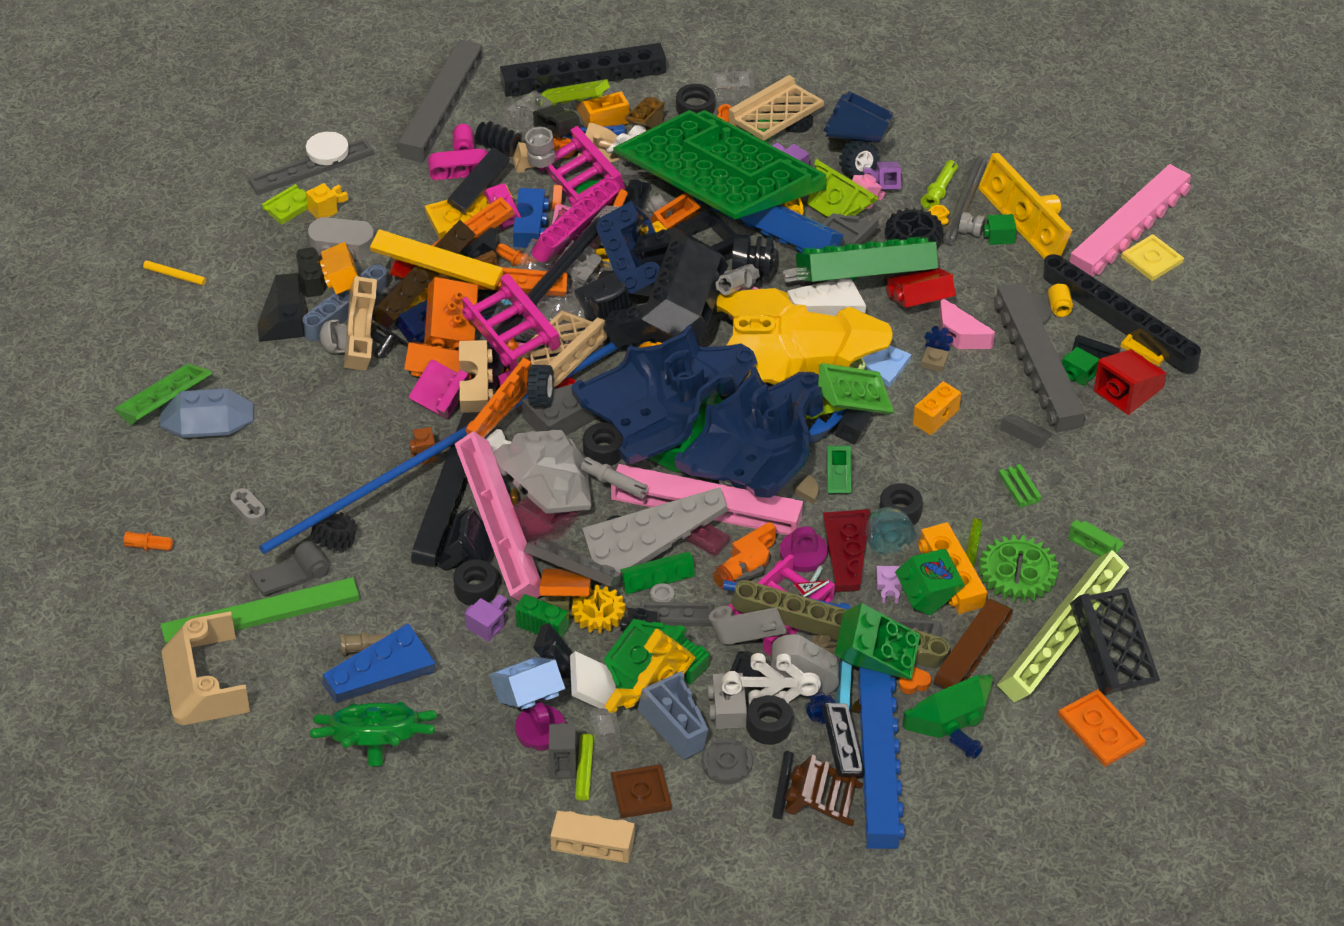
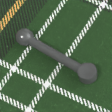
M398 278L388 288H383L382 294L387 296L403 278Z

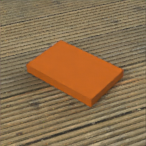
M543 569L539 595L589 596L592 579L568 569Z
M1099 689L1058 710V716L1104 767L1145 745L1146 740Z

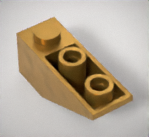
M655 97L644 98L625 116V120L633 126L637 124L642 125L646 130L662 124L665 102L658 101Z

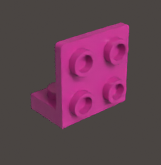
M432 359L411 391L409 399L448 420L460 401V381L471 379L468 373L459 370L457 373Z

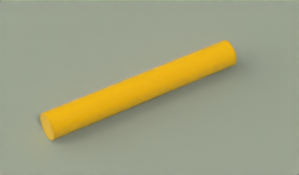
M147 260L143 264L144 269L203 286L206 282V277Z

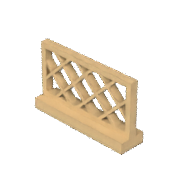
M788 75L728 109L729 123L738 128H743L764 141L823 107L824 100L797 86L795 78ZM803 102H812L813 104H803ZM788 103H801V105H788ZM773 111H785V113H773ZM788 111H799L798 113H788ZM758 120H770V122H758ZM773 120H784L782 122H773ZM758 128H770V129H768V130L762 132V131L759 130Z
M561 311L550 321V324L559 333L560 347L552 351L549 347L547 348V345H544L542 349L529 351L517 358V365L523 357L530 358L531 365H551L554 371L555 388L607 338V334L603 329L605 320L596 318L592 322ZM562 320L571 322L568 324L558 325ZM579 328H586L584 331H576ZM568 330L574 331V333H568L561 335L560 333L562 331ZM573 340L570 344L563 345V341ZM559 353V354H558L557 356H555V357H550V356H549V354ZM543 355H546V356H547V358H544V359H539V360H534V359H533V357H537V356H543Z

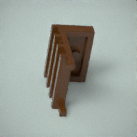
M813 754L800 766L796 765L790 775L792 780L791 787L785 795V800L787 801L785 812L795 815L801 808L808 805L847 826H852L854 820L848 818L847 815L854 787L861 789L863 783L856 780V777H838L836 769L830 767L829 762L825 761L822 763L816 760L817 756ZM828 773L833 778L826 806H824L820 802ZM840 781L846 783L838 813L834 811Z

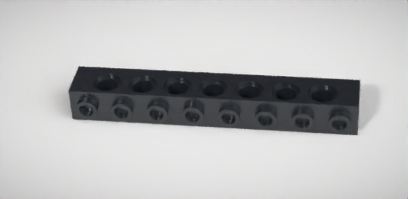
M661 43L500 66V78L505 97L518 96L606 79L610 82L666 73V56Z

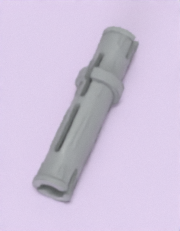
M589 457L584 459V461L588 462L587 464L585 462L581 464V471L597 477L598 481L602 483L608 482L640 499L645 497L642 492L645 494L648 492L647 484H643L612 469L609 464L603 465Z

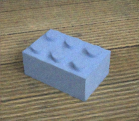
M533 657L489 674L499 703L508 704V706H514L515 708L521 707V709L531 707L536 704L535 700L544 698V700L559 696L558 691L565 689L556 660Z

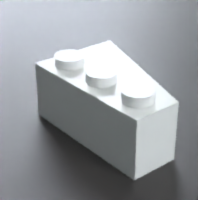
M851 278L834 279L787 291L792 303L806 305L808 312L836 316L840 310L853 307L866 313V305Z

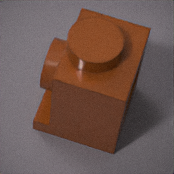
M431 427L413 430V439L409 440L411 457L435 444ZM436 455L421 464L436 462Z

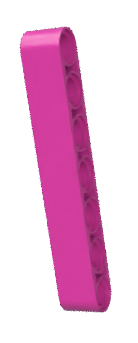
M611 178L603 179L541 233L531 251L532 256L540 262H547L592 222L605 205L611 206L620 190L619 183Z

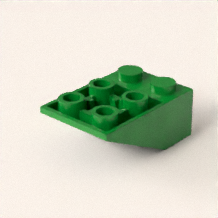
M861 603L843 612L834 655L854 666L905 679H912L920 634Z

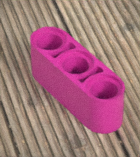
M470 149L433 153L428 157L429 175L433 180L466 178L488 152L484 149Z

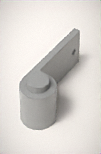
M721 606L714 609L709 615L713 629L722 644L733 645L738 642L786 634L787 632L777 607L734 615L731 607Z

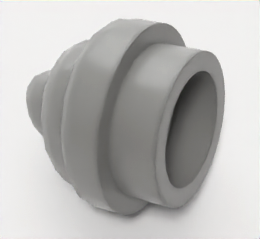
M661 193L650 196L646 212L654 213L667 204Z

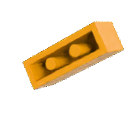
M343 242L321 251L322 260L319 262L328 288H333L336 294L350 289L355 276H358L346 243Z

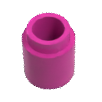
M467 124L457 125L452 132L454 151L474 149L473 130Z

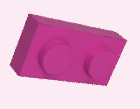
M505 183L484 191L489 205L502 197L515 212L512 217L499 225L501 230L514 226L515 217L521 218Z

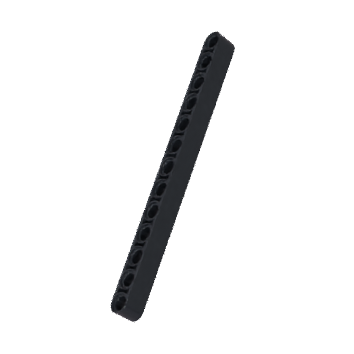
M496 351L492 353V363H488V369H492L493 383H488V389H493V395L500 388L498 376L506 372L508 366L505 367L502 364ZM480 412L463 413L456 432L466 427ZM455 444L450 446L415 540L411 555V562L414 564L437 567L438 563L436 562H439L444 548L442 544L446 542L448 532L451 529L449 526H452L457 512L455 508L458 509L463 496L462 491L465 490L468 479Z

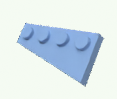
M889 345L888 349L862 358L865 362V369L880 372L883 383L890 387L911 360V354Z

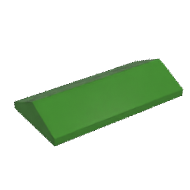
M187 363L118 405L114 410L126 422L133 425L167 404L181 391H188L203 382L212 373L208 369Z
M825 363L819 365L818 386L822 387V396L834 407L883 414L894 413L880 372Z

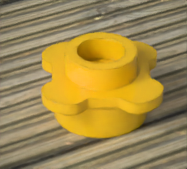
M934 205L928 210L931 211L932 215H937L942 225L948 224L949 219L947 216L950 212L945 206Z

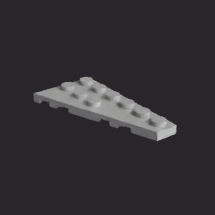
M719 487L582 529L594 562L615 568V572L621 574L620 569L650 561L672 547L673 542L681 537L682 539L691 535L690 532L700 525H707L726 513L728 509L722 490ZM599 582L601 589H604L605 586H608Z

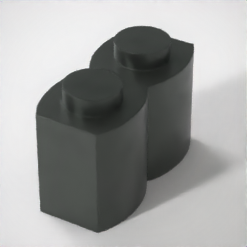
M552 105L533 112L534 127L548 128L555 138L570 134L571 129L576 126L579 127V116L571 110L565 111L559 105Z
M314 247L298 249L296 258L303 294L307 298L323 295V275L317 250Z

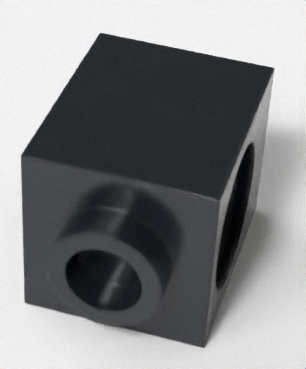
M847 409L834 435L855 445L872 413Z

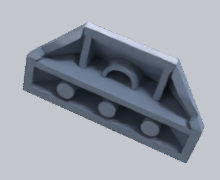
M228 388L181 391L161 408L160 428L181 438L230 435L244 426L253 423L254 403Z

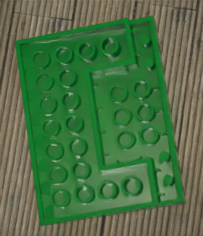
M688 110L613 147L614 153L733 219H738L826 189L825 173L706 110L697 114Z

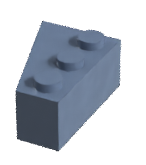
M680 671L642 689L638 711L684 760L703 751L708 728L698 706H695L692 700V692L684 682L683 672Z

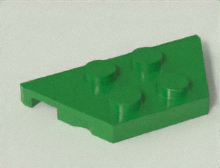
M633 619L603 659L613 676L616 687L618 689L634 688L638 682V676L646 670L654 654L649 653L644 646L655 629L661 630L678 643L688 630L682 625L672 626L660 622L649 623L644 620Z

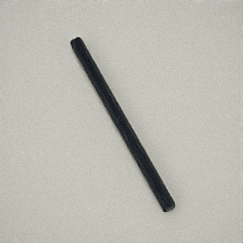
M598 216L591 222L529 291L527 296L534 305L539 302L598 236L596 225L601 217ZM515 314L503 321L494 331L499 336L517 326L524 317L521 314ZM487 341V349H492L493 353L495 350Z

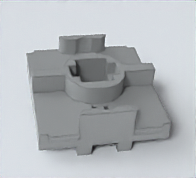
M572 240V242L568 245V247L565 248V250H564V252L561 254V256H562V255L565 253V251L573 244L574 240ZM588 246L565 273L572 276V280L577 279L585 284L601 263L602 258L594 253L595 249Z

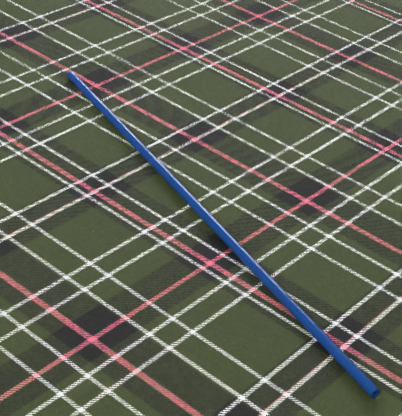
M611 342L584 359L565 379L622 346L616 347ZM522 400L512 410L522 405ZM467 426L259 546L260 551L266 554L467 436Z

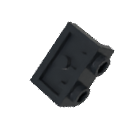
M550 623L541 625L533 649L541 658L556 660L562 679L571 678L570 655L573 653Z

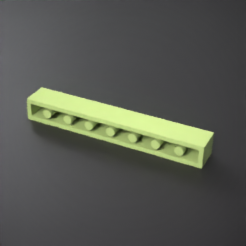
M1113 550L1094 561L997 684L1014 703L1032 693L1078 634L1079 629L1070 603L1079 595L1088 593L1093 595L1111 591L1129 568ZM1092 601L1094 610L1099 607L1100 602Z

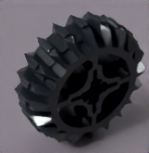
M915 207L913 210L905 208L904 211L897 210L896 214H891V217L887 219L884 234L886 240L928 237V241L936 242L938 248L942 242L943 227L937 215H932L931 211L924 212L923 208L916 210Z

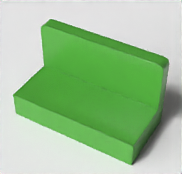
M1076 519L1070 526L1068 540L1099 557L1111 550L1117 554L1124 545V542L1086 521L1080 522Z

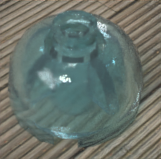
M888 506L880 508L871 514L865 526V533L870 547L874 548L877 553L891 554L901 551V546L906 542L908 545L912 542L915 528L904 511Z

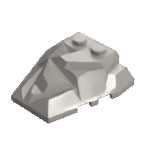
M562 430L518 433L513 437L511 444H503L493 452L501 474L503 476L507 474L514 478L513 484L517 488H520L522 485L528 491L527 497L546 514L590 510L589 474L581 471L582 462L587 464L584 461L586 457L580 447L572 439H568Z

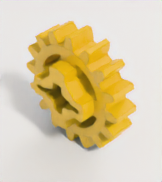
M596 585L595 590L590 589L589 596L573 598L572 615H574V622H580L581 629L587 626L590 633L597 629L598 633L601 634L604 628L610 632L611 625L618 627L619 620L624 617L625 603H623V596H617L616 589L609 592L608 586L600 589L599 585Z

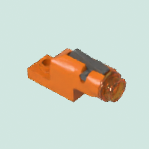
M769 521L732 543V556L713 572V579L721 589H723L725 580L740 582L764 573V567L769 564L768 548L775 542L776 526Z

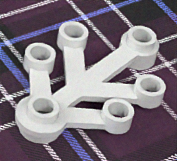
M755 653L751 656V667L754 670H759L766 677H740L735 671H729L722 677V690L731 695L739 693L742 687H766L761 691H751L748 695L749 704L755 700L754 698L765 695L783 698L789 704V701L800 694L804 696L816 694L821 686V680L818 675L810 672L803 673L791 663V657L788 654H780L776 657V667L781 671H786L793 678H786L766 663V657L761 653ZM784 687L791 688L787 692L781 690Z

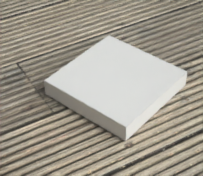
M575 651L570 655L572 696L609 712L604 705L616 689L611 672L606 665Z

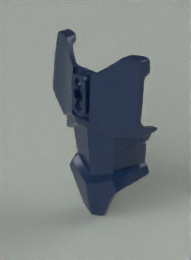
M687 325L683 333L664 341L662 344L642 348L628 346L624 360L619 366L586 382L582 380L575 382L571 386L572 395L582 408L591 411L614 425L623 437L622 445L618 448L619 456L626 464H632L681 445L692 434L693 421L698 417L700 405L716 393L722 396H730L735 393L751 372V366L755 367L757 365V360L753 350L742 343L718 347H701L697 342L692 327Z
M751 366L750 376L739 386L735 393L719 404L707 405L704 429L684 453L678 452L675 457L676 468L691 476L721 481L729 480L735 487H745L755 497L771 498L804 467L809 456V432L805 418L807 415L814 417L823 411L822 387L818 386L819 375L813 372H798L786 380L768 387L767 384L763 383L757 368Z

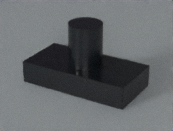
M638 179L630 180L626 190L628 194L623 205L632 201L641 210H644L651 189V183L641 182Z

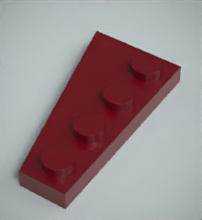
M870 509L823 512L822 519L836 592L860 590Z

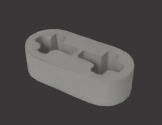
M241 488L232 492L230 495L231 505L245 522L250 525H259L265 521L266 513L264 506L249 490Z

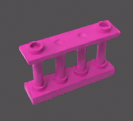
M578 126L570 130L573 137L571 142L555 152L554 162L575 149L577 151L580 149L582 154L557 170L552 164L544 168H538L541 172L545 171L557 185H561L562 191L568 197L571 207L601 181L579 194L573 188L596 174H602L604 179L611 178L617 181L620 189H625L619 171ZM586 161L592 163L593 167L568 182L562 177Z
M509 274L501 277L500 291L473 305L467 297L462 299V314L467 321L471 320L499 354L502 364L505 367L508 366L512 371L517 366L518 357L541 344L547 345L552 351L560 347L559 333ZM503 299L510 300L513 306L488 320H485L480 314L481 311ZM515 314H521L525 318L524 322L499 336L492 328ZM528 329L536 331L537 337L512 351L505 344V342Z
M789 554L783 561H778L774 569L758 583L786 591L778 585L785 578L793 583L809 581L793 571L794 556ZM829 581L826 585L812 592L807 598L831 602L834 599L835 584ZM732 603L728 605L732 608L734 615L744 614L743 612L737 611L732 606ZM785 625L786 634L764 637L763 651L771 656V646L777 638L795 634L800 629Z

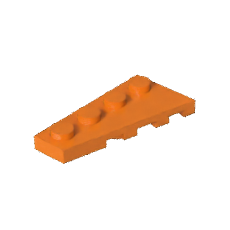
M523 357L477 417L468 424L466 428L467 435L474 431L484 438L527 395V380L529 378L528 373L531 361Z

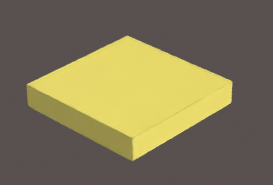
M1153 234L1122 252L1121 255L1122 259L1151 281L1180 265L1184 260V257Z

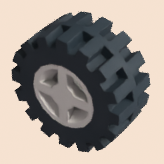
M851 140V144L846 143V148H842L841 152L843 154L839 155V159L842 161L839 162V165L845 174L854 177V175H864L863 167H870L876 170L875 167H877V160H880V156L877 155L879 151L875 149V145L867 141Z
M531 365L527 380L529 405L549 407L554 395L553 367L551 365Z

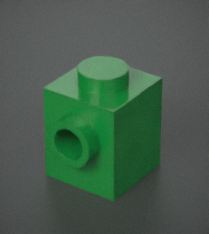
M987 215V223L983 224V236L988 238L989 245L1015 244L1017 228L1014 215Z
M1076 347L1071 353H1067L1064 356L1062 365L1070 380L1085 387L1096 376L1100 359Z

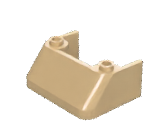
M231 611L188 620L162 649L174 721L178 724L187 725L250 712L245 684L220 689L216 678L212 676L197 677L191 647L236 639Z

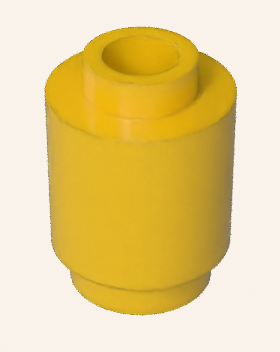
M1055 284L1050 287L1047 294L1051 311L1058 317L1069 315L1073 308L1069 287L1065 284Z

